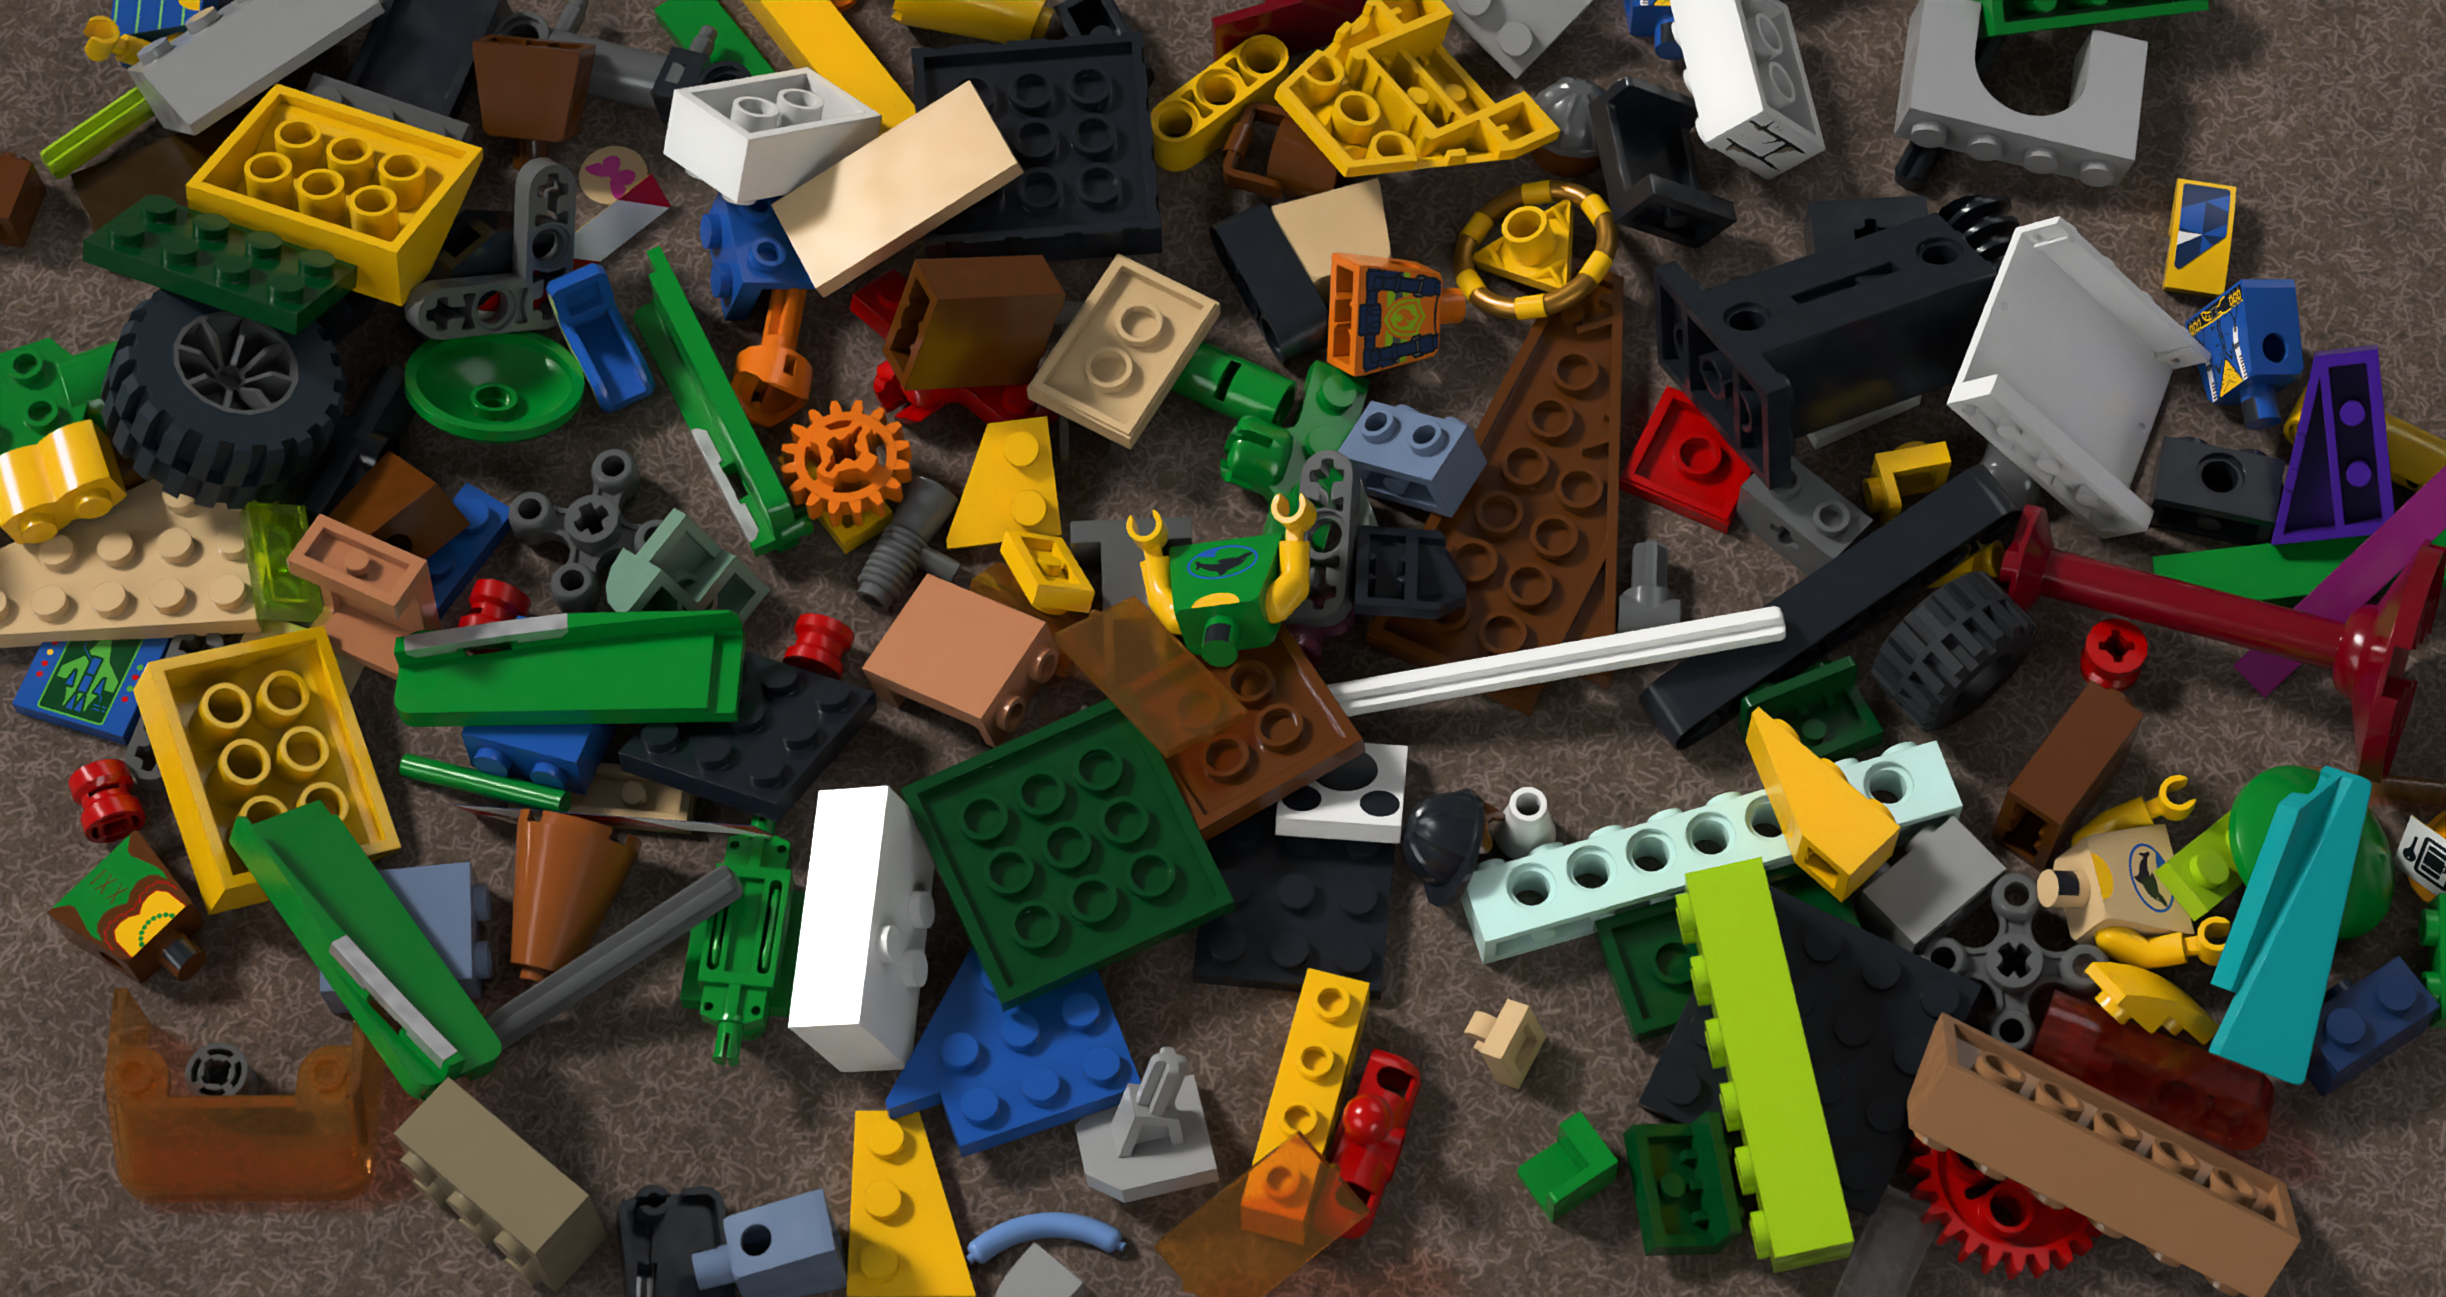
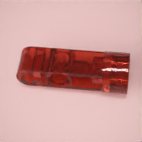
M2056 989L2054 990L2038 1030L2034 1049L2029 1056L2170 1126L2227 1148L2249 1150L2264 1141L2268 1133L2276 1094L2272 1082L2263 1073L2163 1034L2154 1032L2151 1035L2142 1026L2129 1021L2122 1025L2108 1014L2103 1007ZM2115 1058L2125 1062V1064L2122 1065L2117 1062H2114L2113 1060ZM2169 1081L2184 1082L2192 1089L2176 1088ZM2209 1095L2214 1096V1097H2215V1100H2214V1099H2211V1098H2208V1096H2209Z

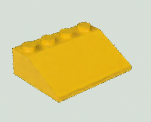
M276 83L185 185L188 207L202 213L222 215L229 222L254 231L274 233L280 236L283 241L310 250L327 251L336 259L358 266L357 283L352 291L402 307L412 289L422 283L430 273L483 159V148Z
M325 626L148 662L133 692L208 915L270 900L229 843L234 823L239 816H246L252 824L321 800L331 815H338L371 862L400 851L402 847Z

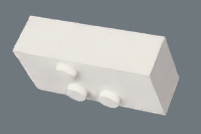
M889 786L819 791L788 1028L840 1072L901 1070L904 1068L913 1052L920 987L925 985L928 976V963L924 952L927 928L932 926L935 917V906L931 895L935 866L916 828L908 805Z

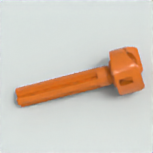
M772 289L761 345L744 349L739 352L735 359L730 385L751 424L771 428L795 414L809 401L813 369L806 358L796 352L807 289ZM754 391L760 394L759 400L751 402Z

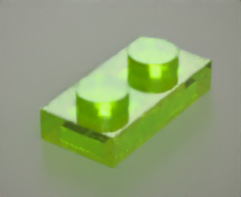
M247 502L239 516L257 620L314 622L323 611L319 586L291 574L286 560L309 529L305 506Z

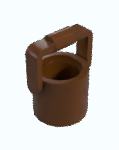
M1254 101L1246 105L1240 121L1233 124L1222 152L1225 158L1223 163V180L1226 185L1270 198H1281L1283 193L1305 198L1342 188L1347 180V177L1345 178L1284 108ZM1256 120L1279 126L1270 153L1266 177L1237 170L1239 163L1243 162L1254 134L1253 126Z

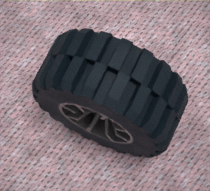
M159 289L153 292L151 299L143 300L131 312L128 323H125L102 383L101 399L104 402L102 415L105 427L110 433L115 432L112 442L124 459L129 457L134 459L133 469L147 482L154 478L163 484L162 491L177 499L180 494L195 498L194 505L214 508L216 502L227 503L228 510L249 508L253 500H256L259 506L267 505L281 500L284 492L288 494L298 490L306 483L309 474L316 471L345 405L343 395L347 388L346 377L343 369L338 366L341 358L332 341H324L322 339L325 331L316 320L297 335L179 294Z

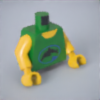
M1279 493L1272 500L1271 513L1286 528L1285 539L1283 533L1174 546L1170 547L1169 556H1163L1162 548L1166 545L1169 538V531L1160 514L1152 510L1156 527L1147 536L1139 535L1140 532L1136 520L1132 515L1129 516L1126 522L1127 532L1135 545L1144 552L1145 561L1140 562L1149 607L1170 633L1183 636L1188 652L1194 655H1201L1204 661L1212 666L1226 667L1236 661L1239 650L1267 647L1275 641L1282 621H1285L1307 598L1310 590V542L1304 541V532L1311 529L1315 524L1317 512L1315 506L1305 495L1300 493V507L1292 517H1288L1290 506L1288 499L1284 495Z

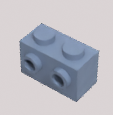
M1375 401L1369 403L1338 450L1356 467L1367 495L1451 518L1487 464L1475 440L1473 430L1463 421L1454 417L1442 419L1422 414L1407 405L1400 404L1395 407Z

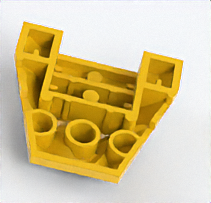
M1368 0L1365 3L1362 14L1352 24L1346 21L1336 31L1333 42L1324 51L1317 49L1277 87L1274 96L1276 101L1345 178L1515 159L1557 140L1560 133L1558 126L1525 91L1494 103L1442 46L1454 14L1442 0Z

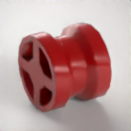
M815 613L800 615L794 627L797 637L795 645L787 648L782 662L840 681L844 671L841 658L844 653L849 652L855 640L854 632L841 621L829 616Z
M2117 618L2103 620L2093 626L2080 655L2079 668L2085 681L2089 683L2092 680L2105 689L2111 688L2119 692H2123L2133 686L2140 675L2141 666L2147 657L2148 644L2143 632L2133 623ZM2114 647L2123 654L2122 659L2114 653Z

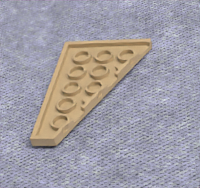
M152 479L126 491L127 496L101 517L72 520L66 527L58 531L52 539L42 543L18 545L14 542L0 548V648L41 646L42 642L154 639L174 638L175 635L183 634L208 636L207 633L226 635L263 632L278 501L259 506L257 501L253 500L249 508L229 510L227 509V503L216 502L214 508L194 505L195 498L180 494L177 499L163 492V484Z

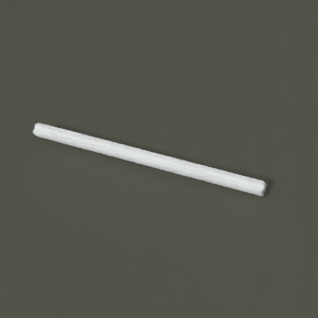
M1772 606L1326 686L1347 717L1782 641L1786 636V628L1781 609Z

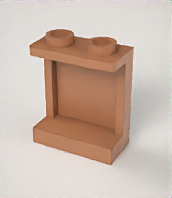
M319 514L286 559L291 574L320 586L324 607L310 628L325 626L333 652L397 680L399 666L394 655L396 637L407 636L420 630H441L427 560L323 514Z
M927 573L866 661L862 670L880 700L899 708L906 697L975 726L980 731L986 744L997 747L1003 743L1009 732H1013L1019 727L1025 716L1027 705L1041 684L1048 682L1055 673L1060 650L1045 621Z

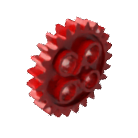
M1916 1136L1910 1141L1909 1147L1922 1156L1913 1158L1906 1167V1173L1924 1178L1910 1192V1198L1929 1200L1931 1206L1920 1218L1922 1224L1936 1221L1941 1222L1944 1229L1939 1234L1936 1243L1940 1246L1954 1238L1959 1241L1961 1246L1958 1251L1957 1261L1960 1263L1967 1260L1973 1252L1982 1255L1981 1270L1983 1274L1987 1275L1999 1261L2004 1262L2008 1279L2014 1280L2022 1272L2025 1263H2027L2030 1272L2037 1279L2041 1278L2049 1270V1261L2059 1271H2062L2073 1261L2072 1252L2083 1257L2094 1246L2090 1237L2099 1238L2103 1234L2090 1223L2087 1216L2066 1206L2062 1210L2049 1207L2039 1201L2031 1193L2030 1188L2010 1178L1995 1185L1986 1194L1972 1200L1968 1199L1965 1196V1191L1983 1187L1994 1179L1980 1170L1965 1166L1959 1159L1957 1152L1950 1148L1945 1152L1935 1150L1921 1142ZM1995 1204L2006 1208L2013 1217L2014 1227L2004 1226L1997 1222L1992 1216L1990 1205Z

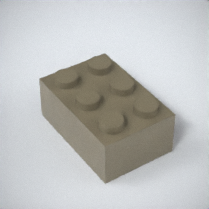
M447 1077L393 1133L405 1153L399 1161L414 1177L412 1184L438 1208L447 1202L461 1217L458 1220L459 1225L479 1244L487 1247L493 1240L494 1244L507 1256L504 1260L505 1264L531 1287L540 1280L556 1293L608 1237L590 1195L450 1077Z

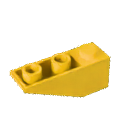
M1757 707L1751 715L1746 744L1793 860L1800 868L1843 903L1893 855L1901 827L1895 822L1892 813L1884 804L1873 798L1867 799L1849 784L1844 772L1834 762L1826 758L1820 759L1804 746L1796 731L1788 723L1781 719L1771 718L1760 707Z

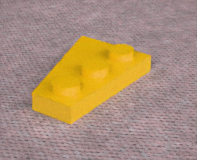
M855 1111L847 1297H976L919 1111L894 1120L889 1119L887 1111Z

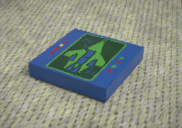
M173 638L42 642L12 705L17 713L128 746L141 716L133 689L148 662L165 658Z

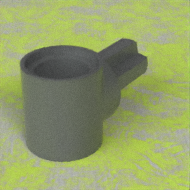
M1647 539L1646 542L1636 543L1633 548L1631 588L1624 591L1618 599L1616 634L1680 623L1681 601L1676 599V595L1672 591L1668 590L1669 550L1666 545L1658 543L1657 540Z

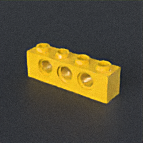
M1311 968L1307 969L1241 1201L1242 1228L1305 1243L1368 1016L1370 983Z

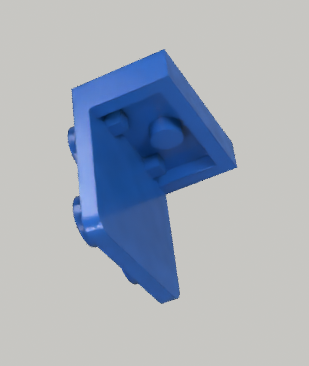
M718 192L709 214H704L702 217L700 237L704 249H710L713 263L710 277L711 291L715 298H720L725 321L748 319L762 289H816L771 204L784 196L756 200L752 205H737L726 201L722 197V193ZM847 283L846 285L842 286V287L839 288V289H844V288H846L849 283Z

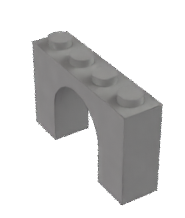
M1972 0L1919 1L1909 19L1893 136L1912 140L1921 147H1942L1968 153L1972 158L1981 161L1998 160L2023 166L2028 171L2037 174L2054 173L2079 179L2082 183L2093 187H2117L2135 162L2148 49L2147 41L2092 29L2074 57L2069 107L2062 112L2048 116L2026 115L2011 110L1998 102L1986 90L1977 73L1975 50L1981 2Z

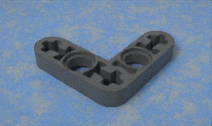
M544 157L531 159L523 165L517 175L515 184L512 273L429 280L420 283L408 295L404 308L406 319L410 325L428 337L438 340L540 330L557 326L558 323L549 300L541 301L539 309L533 307V301L543 296L549 281L573 271L577 188L572 172L550 158ZM549 176L555 180L554 187L545 189L543 197L537 193L538 186L547 184ZM547 209L554 212L553 217L547 215ZM552 229L555 235V243L552 250L547 255L536 258L532 250L535 237L542 230ZM533 271H541L540 277L533 274ZM489 291H498L501 301L497 312L490 318L480 319L477 312L479 300ZM437 299L449 307H459L460 314L450 309L435 312L434 321L426 317L427 310L436 308Z
M1319 451L1309 457L1302 468L1299 495L1302 493L1312 502L1315 508L1320 507V509H1316L1317 518L1315 524L1311 529L1304 532V541L1310 542V590L1307 598L1283 621L1287 628L1333 626L1344 620L1351 611L1354 598L1361 480L1356 467L1339 451ZM1331 468H1335L1343 477V481L1333 483L1331 490V501L1338 509H1343L1342 511L1327 508V491L1318 483L1319 479L1329 477ZM1325 524L1339 525L1342 537L1337 547L1330 552H1316L1312 546V539L1316 530ZM1312 565L1326 568V585L1336 594L1335 598L1325 600L1324 609H1319L1310 600L1311 595L1321 593L1323 575L1315 567L1311 568Z

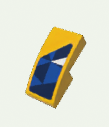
M2177 179L2168 233L2170 241L2162 290L2217 298L2224 293L2232 240L2236 187Z

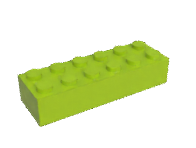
M1762 857L1685 873V893L1675 895L1677 904L1675 909L1683 944L1696 943L1699 955L1690 957V974L1698 1007L1710 1005L1713 1019L1704 1021L1706 1028L1705 1038L1712 1068L1725 1067L1728 1078L1727 1083L1719 1084L1721 1092L1719 1097L1728 1132L1740 1130L1743 1142L1742 1147L1734 1148L1736 1156L1734 1161L1743 1196L1755 1193L1759 1211L1750 1213L1751 1221H1749L1757 1259L1770 1257L1773 1273L1848 1258L1851 1256L1854 1238Z

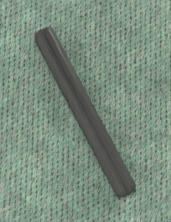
M727 865L717 867L484 1017L499 1038L502 1050L741 898L744 889L739 877Z

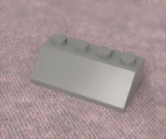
M234 0L219 11L212 6L193 15L184 23L188 31L169 42L167 37H163L142 48L137 53L140 61L127 69V72L163 128L195 136L384 13L385 10L378 0Z

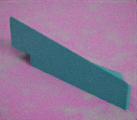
M2325 766L2320 770L2321 775L2316 788L2309 794L2292 792L2278 803L2210 983L2235 993V996L2208 1052L2294 1085H2302L2306 1080L2372 790V782L2370 780L2329 766Z

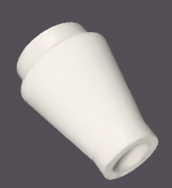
M1523 787L1516 790L1503 811L1505 814L1504 821H1496L1494 828V837L1499 849L1514 860L1527 857L1535 848L1555 842L1556 828L1548 811L1547 800L1544 794L1533 787Z

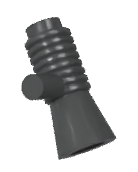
M912 475L911 482L904 483L902 488L903 499L897 504L892 523L885 527L884 532L873 549V553L869 556V560H867L865 567H863L861 574L857 578L860 585L856 593L857 597L874 609L888 611L892 603L900 602L917 568L952 583L961 566L960 562L927 545L957 509L959 502L948 489L923 476Z

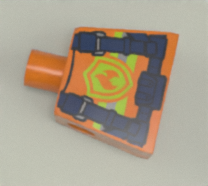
M1341 252L1332 253L1327 363L1356 377L1433 357L1439 350L1440 324L1460 323L1465 317L1466 301L1463 292L1459 288L1442 289L1443 279L1440 272L1418 262Z

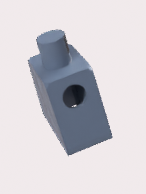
M823 1188L730 1215L723 1219L727 1244L692 1252L694 1272L700 1291L736 1283L742 1297H802L847 1287V1268L839 1228Z

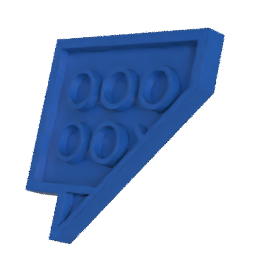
M971 947L885 1100L889 1119L892 1120L942 1104L961 1158L1118 1106L1127 1084H1141V1080L1098 971L1003 1012L973 947Z

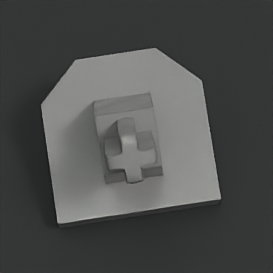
M1172 1047L1161 1048L1159 1054H1154L1151 1057L1141 1084H1127L1118 1106L1082 1117L1075 1125L1089 1187L1127 1203L1220 1181L1194 1074L1185 1076L1189 1065L1186 1056L1176 1054Z

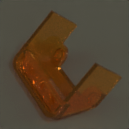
M114 988L104 1088L117 1176L122 1186L133 1198L146 1203L344 1201L358 1197L369 1188L376 1173L385 1062L355 1019H353L351 1045L324 1046L314 1050L305 1057L298 1069L295 1095L170 1096L172 1081L170 1069L157 1052L149 1049L151 1022L128 988ZM372 998L369 1005L388 1023V1019L379 1002Z

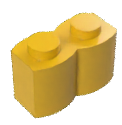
M92 419L66 425L48 434L38 444L20 447L0 455V527L18 545L26 543L38 544L50 540L72 520L101 517L127 496L109 437Z

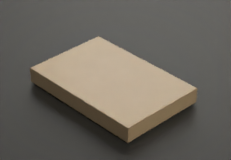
M1118 253L1027 387L1028 399L1131 450L1221 314L1220 303Z

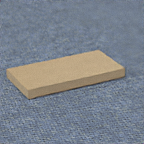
M969 80L777 200L771 206L813 285L821 296L825 298L1022 175L1024 171L976 88Z

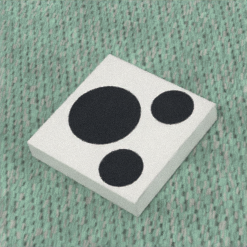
M1364 743L1366 752L1278 801L1275 835L1400 844L1408 746Z

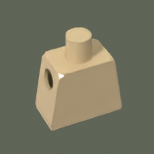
M1378 178L1272 206V213L1325 305L1330 304L1332 253L1341 252L1392 258Z

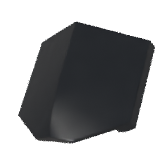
M1358 525L1353 598L1354 614L1439 619L1465 608L1466 579L1447 550L1446 539L1441 531Z

